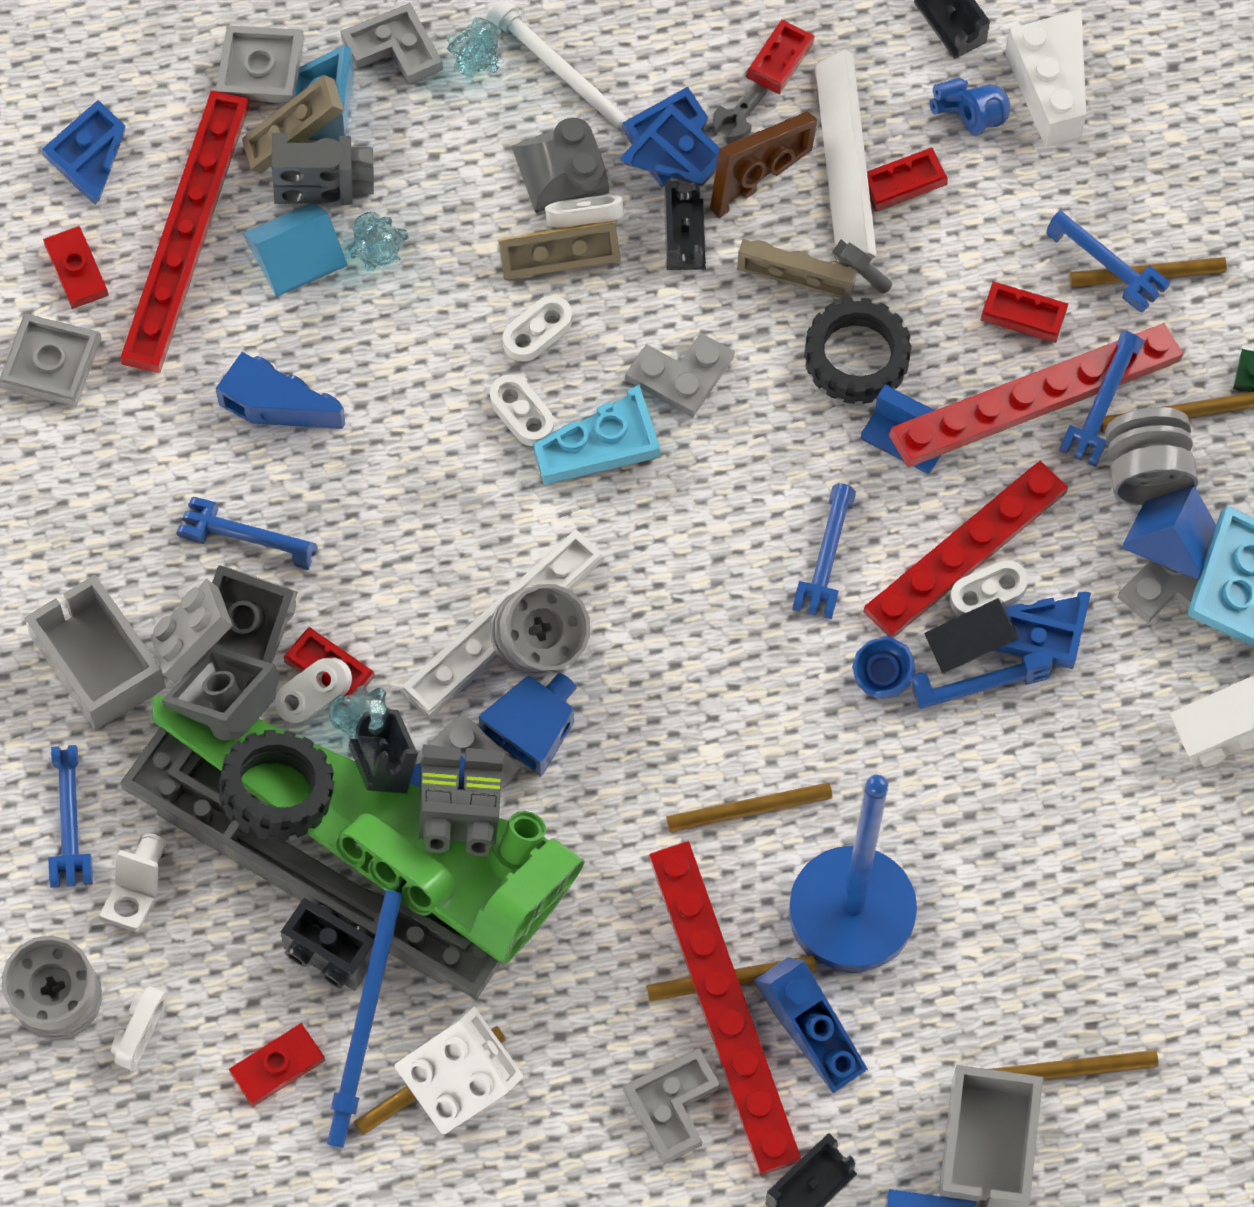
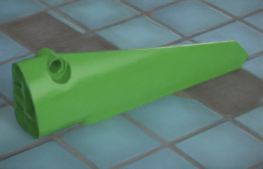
M153 696L152 721L219 770H222L226 754L230 755L231 747L237 741L241 743L245 741V736L254 732L260 735L264 733V730L269 729L276 730V733L284 734L285 731L258 719L242 737L236 740H219L214 737L208 725L164 707L162 700L165 696ZM313 744V747L317 750L321 748L327 755V764H331L334 774L332 780H334V789L326 816L323 815L322 822L317 828H309L307 834L383 890L402 893L401 903L419 915L433 913L502 965L510 962L543 925L584 866V859L556 839H546L544 837L546 833L544 821L538 815L528 811L514 813L509 821L499 818L495 845L491 844L486 857L470 855L466 852V842L450 841L449 850L444 853L428 852L424 839H418L419 787L410 784L407 793L367 791L354 760ZM262 763L254 766L242 775L241 778L245 789L272 807H291L303 802L311 794V786L305 777L294 768L280 763Z

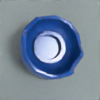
M889 636L874 639L864 644L856 652L852 665L855 681L859 688L866 694L878 699L898 697L910 687L916 672L915 660L909 647Z

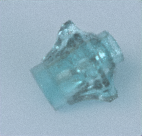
M475 17L472 23L462 32L449 35L447 50L454 55L456 61L454 68L459 73L471 78L481 71L497 73L499 69L497 47L502 33L501 29L484 18Z
M366 212L358 216L353 223L354 241L348 252L351 259H361L365 262V269L373 272L378 265L386 266L392 262L397 263L401 259L398 254L400 246L405 240L409 239L406 229L393 227L390 217H381L376 212Z
M360 686L354 691L353 695L336 698L330 709V721L333 727L347 733L350 741V739L355 738L360 717L366 711H369L371 723L368 728L372 730L380 728L383 724L382 718L387 709H389L385 705L387 692L379 687L368 692L365 686Z

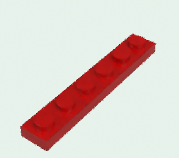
M1039 460L866 604L863 612L887 636L896 637L952 590L958 580L970 575L1067 493L1068 486Z

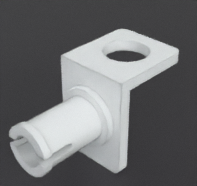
M151 833L144 834L134 854L119 850L116 855L115 886L100 912V920L133 932L140 930L157 896L158 862L162 854L165 853L167 846L161 837ZM129 900L136 903L139 910L133 916L123 917L115 912L114 907L120 901Z

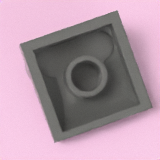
M564 119L557 124L554 131L512 145V151L535 213L545 211V207L554 202L609 193V182L591 127L582 119Z
M218 565L212 583L220 590L233 626L214 646L272 663L287 622L295 613V599L298 592L265 579Z
M213 645L164 697L162 702L164 707L208 725L215 738L219 740H236L251 728L275 700L280 675L275 664Z

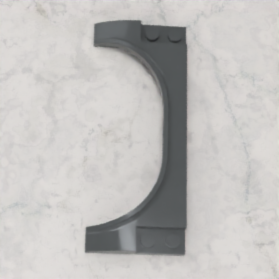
M162 727L158 729L120 782L123 790L157 809L158 816L300 901L306 898L316 905L318 903L332 909L339 916V919L351 926L358 925L364 928L375 938L384 895L356 884L286 841H277V837H268V840L257 838V833L252 831L246 833L239 829V823L236 820L232 822L225 814L226 807L221 806L219 801L220 789H218L221 770ZM400 903L389 954L441 984L442 981H445L477 1000L501 963L433 913L419 915Z

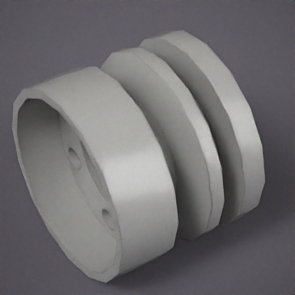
M1148 407L1117 416L1108 423L1105 434L1109 445L1108 455L1113 462L1110 473L1113 493L1117 500L1125 504L1137 506L1143 505L1146 500L1195 485L1197 488L1199 483L1196 461L1193 453L1190 452L1193 447V440L1190 435L1191 425L1185 413L1166 407Z
M556 584L534 585L507 595L496 607L490 623L491 642L498 657L510 668L523 673H544L559 670L574 663L585 651L590 637V617L584 603L571 590ZM541 625L542 633L529 635L528 627Z
M53 935L35 937L18 946L7 959L2 974L3 995L22 1026L35 1036L49 1040L69 1039L85 1031L97 1017L102 1003L101 982L83 950L70 940ZM58 985L61 989L59 991L60 998L52 1001L50 997L52 994L51 988Z

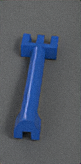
M1061 210L1051 219L1046 231L1047 236L1058 242L1064 234L1067 235L1126 283L1128 287L1124 290L1122 298L1137 311L1144 312L1149 307L1148 301L1154 302L1159 297L1158 291L1165 292L1170 287L1168 280L1151 266L1141 274L1137 273Z
M1121 331L1116 343L1118 349L1082 430L1070 425L1060 446V452L1067 454L1073 440L1080 443L1074 458L1082 460L1087 447H1092L1094 451L1090 455L1088 464L1097 466L1107 444V440L1098 437L1097 433L1133 353L1139 355L1144 344L1143 338L1129 331Z
M837 483L832 486L829 504L832 505L812 583L799 581L792 607L794 611H801L804 597L811 598L808 614L816 616L820 601L827 602L824 609V618L832 619L839 590L827 588L847 508H853L856 491L848 484Z
M191 497L188 506L195 511L201 512V514L185 511L182 518L185 523L194 525L195 528L181 524L176 532L179 537L201 544L205 543L208 533L213 532L292 554L294 565L309 570L312 563L310 557L315 556L318 549L317 544L314 542L216 517L219 510L216 502L198 497Z
M1047 650L1038 651L1022 656L1021 664L933 689L928 676L925 673L919 672L913 677L912 690L919 709H923L1024 680L1025 684L1028 685L1050 678L1053 655Z
M68 745L66 750H61L60 746L51 747L52 764L59 770L62 856L48 857L50 888L60 887L59 871H66L68 887L76 886V870L82 869L84 885H93L91 853L79 854L75 773V768L78 765L77 745Z

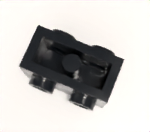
M303 898L280 931L283 948L286 950L285 955L300 966L306 967L309 963L322 971L320 975L331 985L337 988H342L345 985L355 991L366 976L375 939L374 936L358 925L351 926L339 919V916L329 907L320 903L316 905Z

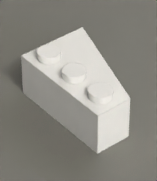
M1079 9L1010 28L1005 54L1044 146L1047 147L1081 137L1086 118L1082 10Z
M1254 676L1169 713L1194 767L1199 765L1203 767L1213 766L1223 761L1226 756L1254 748Z

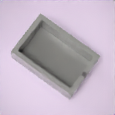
M93 575L63 593L71 618L65 621L61 604L55 598L25 616L24 619L31 639L91 726L97 731L162 691L166 686L160 666L97 576Z
M956 1065L951 1083L939 1196L976 1201V1207H978L979 1202L986 1203V1207H1029L1043 1077Z

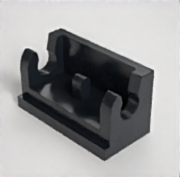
M914 0V4L954 59L987 43L990 20L975 0Z
M665 181L666 269L706 270L703 198H700V186L697 183H692L691 191L682 193L678 192L676 181Z
M1000 598L992 600L924 633L944 675L1020 639L1007 606Z
M387 709L382 718V726L372 730L368 728L371 723V715L369 711H366L359 719L355 738L350 739L348 745L366 790L407 793L418 753L399 710Z
M828 1133L767 1191L765 1204L768 1207H825L857 1176V1173L854 1171L856 1163L852 1156L849 1155L846 1158L840 1153L837 1148V1140Z

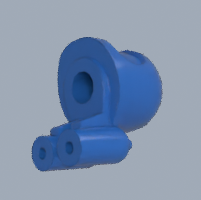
M955 78L933 86L935 98L929 102L931 112L935 115L944 112L959 113L965 127L974 136L983 134L985 128L1003 125L1009 117L1011 105L1008 95L1002 88L996 85L988 84L967 89V80Z

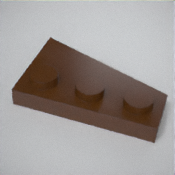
M806 111L719 148L710 203L711 211L720 219L730 211L728 206L730 202L740 195L747 199L757 191V184L770 173L778 176L812 151L818 119Z

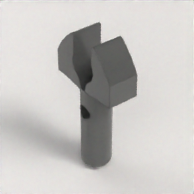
M755 83L734 109L728 110L720 105L713 113L714 136L719 133L723 125L736 121L735 128L727 135L726 143L731 144L747 137L751 133L752 125L746 121V118L766 95L767 88Z
M840 239L832 251L833 256L839 262L857 270L879 292L887 293L892 287V282L870 263L872 258L852 243L846 244Z

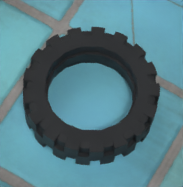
M853 298L842 299V303L838 305L833 302L826 306L823 314L818 313L814 317L812 326L808 328L804 350L805 366L808 374L813 376L814 384L819 389L822 387L826 390V395L834 399L838 397L844 399L843 402L854 404L855 401H862L863 404L873 402L884 385L897 389L902 383L904 375L907 374L912 349L909 342L910 333L907 327L903 328L902 318L897 313L892 314L887 305L881 302L879 305L874 304L872 299L861 298V301H853ZM853 325L868 327L880 333L888 342L891 351L890 360L885 367L873 374L865 376L846 374L836 369L826 358L824 351L825 343L830 335L840 328Z
M269 729L264 730V733L257 735L256 732L245 736V741L242 743L237 741L231 747L230 755L226 754L222 765L218 789H220L219 801L221 806L226 807L225 814L231 822L236 820L239 823V829L246 833L250 831L257 833V838L268 840V837H277V841L289 840V836L296 835L297 838L302 837L308 833L309 828L315 829L320 825L323 815L326 816L329 810L334 789V780H332L334 771L332 765L326 762L327 755L321 748L318 750L314 748V742L306 737L303 739L295 737L296 733L291 731H284V734L276 733V730ZM262 763H280L290 766L301 773L311 786V794L303 802L294 806L272 807L262 804L251 797L242 785L241 778L242 775L254 766Z

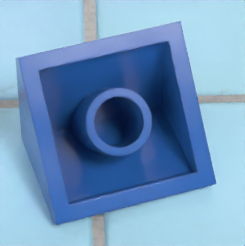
M1195 485L1144 501L1121 549L1198 579L1204 566L1216 523Z

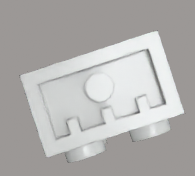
M475 1006L460 1015L448 1028L395 1064V1069L442 1134H447L509 1093L524 1077Z

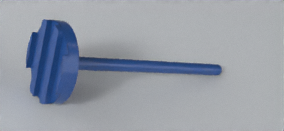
M872 775L866 781L854 846L833 848L809 861L800 871L794 882L789 902L791 930L802 950L808 956L813 955L817 961L828 967L852 974L877 968L896 958L911 937L917 915L916 895L907 874L891 858L876 851L889 787L887 779L882 775Z

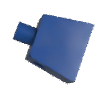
M557 673L546 687L533 677L527 676L482 712L479 716V728L498 746L542 777L574 724V709L566 701L577 687L570 678L562 673Z

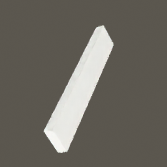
M844 49L815 64L835 247L840 239H842L846 244L852 243L873 259L877 255L853 53Z
M575 529L400 688L401 694L430 720L498 658L491 642L490 623L496 607L507 595L538 584H556L572 590L604 561V554Z

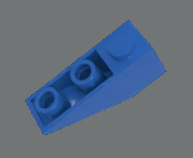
M241 352L216 387L219 406L252 424L343 429L346 424L344 407L335 397L327 393H322L321 395L311 390L302 379L292 374L288 376L275 370L268 360L260 356L253 358Z
M787 957L754 979L774 1015L832 1093H835L868 1070L805 961Z

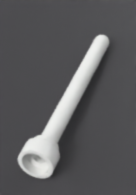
M499 0L490 9L486 18L487 22L497 31L511 32L617 129L622 130V124L628 120V117L521 21L522 17L516 5L510 0Z

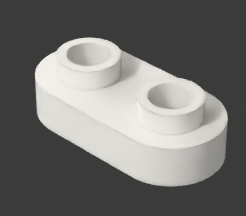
M599 195L554 202L545 207L546 222L548 226L554 227L555 230L609 221L617 223V219L624 216L623 199L618 195Z
M546 296L538 300L512 321L503 332V348L507 356L518 362L531 361L566 334L572 324V309L569 303L558 296ZM550 316L559 319L555 324H549L545 320ZM520 340H526L530 344L527 347L521 348L516 343Z
M504 375L493 382L490 388L491 406L521 443L533 446L535 442L553 433L554 419L552 413L523 378L516 375ZM508 395H513L517 398L514 403H506L503 399ZM531 424H537L541 429L537 432H530L527 430V427Z
M1004 560L961 578L954 584L951 591V609L959 617L997 598H1000L1006 606H1009L1024 596L1028 584L1027 572L1020 564ZM1001 581H1009L1012 583L1013 588L1005 590L1000 587L999 583ZM965 597H973L977 600V604L974 606L966 605L963 599Z
M324 658L314 662L284 684L277 692L275 706L280 717L290 723H301L309 721L348 692L352 682L349 667L337 658ZM324 672H328L331 676V683L328 687L322 683ZM293 695L299 700V706L296 710L290 706V698Z
M149 986L145 992L138 991L129 1009V1015L132 1018L126 1030L120 1029L111 1046V1053L115 1055L116 1065L131 1071L137 1067L163 1013L167 1001V992Z

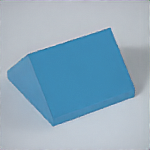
M343 45L301 66L299 69L295 97L325 75L335 80L344 109L341 114L310 136L308 140L331 138L339 142V136L347 135L354 77L351 48L347 45Z
M314 202L243 232V237L276 297L348 266L329 214Z

